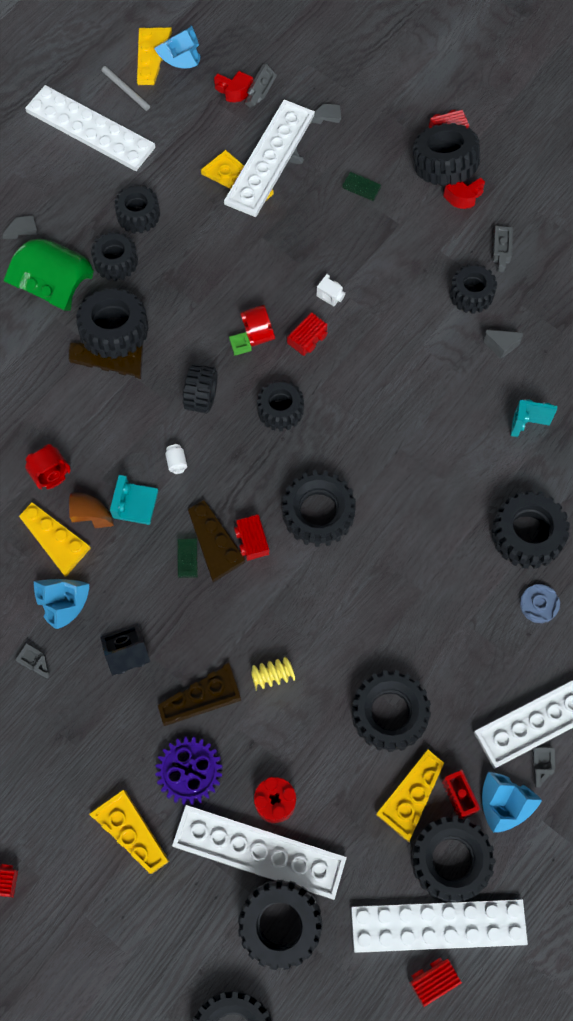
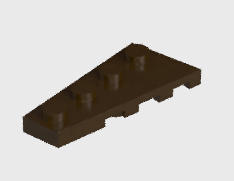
M70 343L68 359L70 363L91 368L94 366L109 372L111 370L119 372L121 375L126 376L128 374L141 379L143 345L140 348L136 346L137 350L133 353L128 351V356H118L117 359H112L111 357L102 358L99 353L98 356L92 354L91 351L84 347L83 343Z
M205 500L188 509L212 582L217 581L245 563L244 557Z
M228 662L220 670L213 671L202 681L195 682L187 690L175 694L157 706L164 726L242 700Z

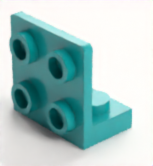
M520 400L513 415L511 436L518 437L520 432L524 431L527 422L550 425L557 411V406L550 403H536L532 400Z
M119 475L110 507L112 517L114 519L150 525L158 489L128 483L127 476Z

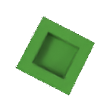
M247 332L229 337L234 356L252 351Z

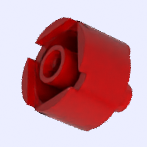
M260 305L240 313L251 347L275 339L265 305Z
M52 444L45 445L43 449L29 454L25 459L27 462L25 466L26 471L39 489H42V487L52 489L60 485L66 479L64 477L68 472L69 474L71 470L63 455Z
M267 778L259 784L255 791L254 804L256 811L263 820L269 823H279L291 817L296 807L294 788L288 781L282 778ZM276 796H278L280 803L276 802L274 805H272V800L270 798H275Z

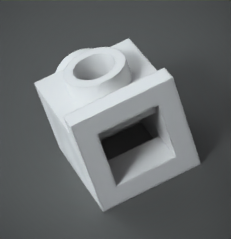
M326 274L317 286L316 296L335 306L338 301L341 302L343 300L345 292H343V287L338 282L330 280V276Z

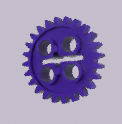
M185 737L184 743L176 739L177 745L174 746L169 743L170 750L163 749L165 757H158L162 764H157L156 768L161 771L155 773V776L162 779L157 784L164 785L161 789L162 793L169 791L167 794L168 799L173 795L175 796V803L182 799V804L185 806L187 800H190L193 806L194 799H197L201 804L203 796L210 799L209 791L216 793L213 788L214 785L220 786V782L216 778H221L223 775L217 771L223 769V766L216 763L221 758L214 757L217 753L216 749L209 751L211 748L210 743L205 747L203 746V739L199 743H196L195 737L192 738L191 742ZM188 753L190 755L188 761L180 762V754ZM200 761H207V769L199 770L197 768ZM177 763L186 769H189L191 766L195 773L206 776V779H202L193 773H189L187 776L185 770L174 767L172 764ZM173 772L181 773L178 781L170 780V775ZM192 780L200 782V786L195 790L189 788V783Z

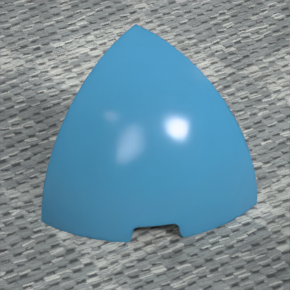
M192 26L154 48L165 62L174 67L192 68L200 62V54L196 49L199 43Z
M67 579L34 581V593L37 604L43 606L45 610L43 617L55 629L62 628L73 621L87 600L89 592L88 583Z
M487 773L482 792V804L486 821L493 833L503 832L519 825L542 802V799L525 785L518 786L512 783L509 777L498 773Z

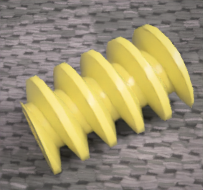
M283 657V663L276 659L275 666L271 661H268L267 668L263 663H260L259 670L255 665L252 666L251 675L256 691L258 684L262 689H265L266 682L270 687H273V680L280 685L281 678L288 683L289 676H291L295 681L294 671L287 657Z

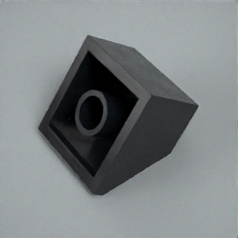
M138 624L100 637L112 676L123 674L127 670L142 667L150 662Z

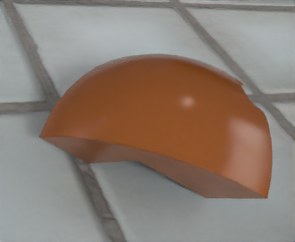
M70 493L69 517L72 523L92 520L95 528L114 526L109 510L100 500L85 493Z

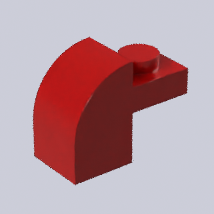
M238 71L232 80L218 73L214 77L215 89L225 94L226 101L240 102L249 96L247 92L253 82V77L241 71Z
M480 177L469 186L464 182H457L455 185L448 184L445 186L443 197L454 207L460 209L471 208L475 205L476 198L482 195L485 181Z

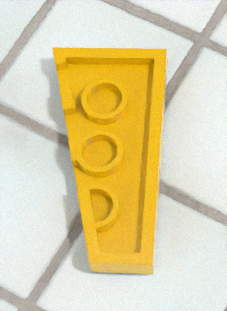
M139 28L138 85L155 84L160 70V63L163 59L154 48L171 37L172 28Z
M225 150L202 168L201 174L231 189L243 170L244 165ZM271 190L266 200H268L272 195H274L273 190Z
M32 502L19 516L65 577L91 549L88 544Z
M429 750L425 752L376 814L407 842H410L444 765V762Z
M122 790L89 814L150 874H153L169 862V859L126 790Z

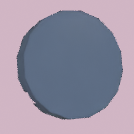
M536 584L524 591L520 598V608L525 617L532 622L546 623L557 615L560 609L559 597H557L556 592L551 587Z

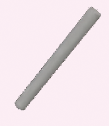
M106 66L102 68V72L144 110H149L150 105L109 68Z

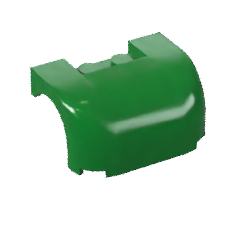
M32 239L25 242L15 252L4 282L30 292L62 310L70 311L76 288L84 279H92L94 270H92V266L85 256L54 241Z

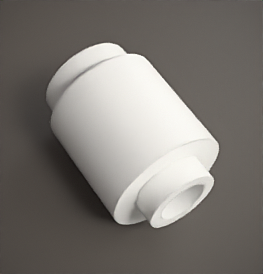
M178 444L168 446L165 455L169 471L174 474L184 472L187 468L184 450Z

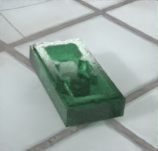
M350 172L343 183V189L374 201L381 189V184Z
M197 538L178 539V578L198 577Z

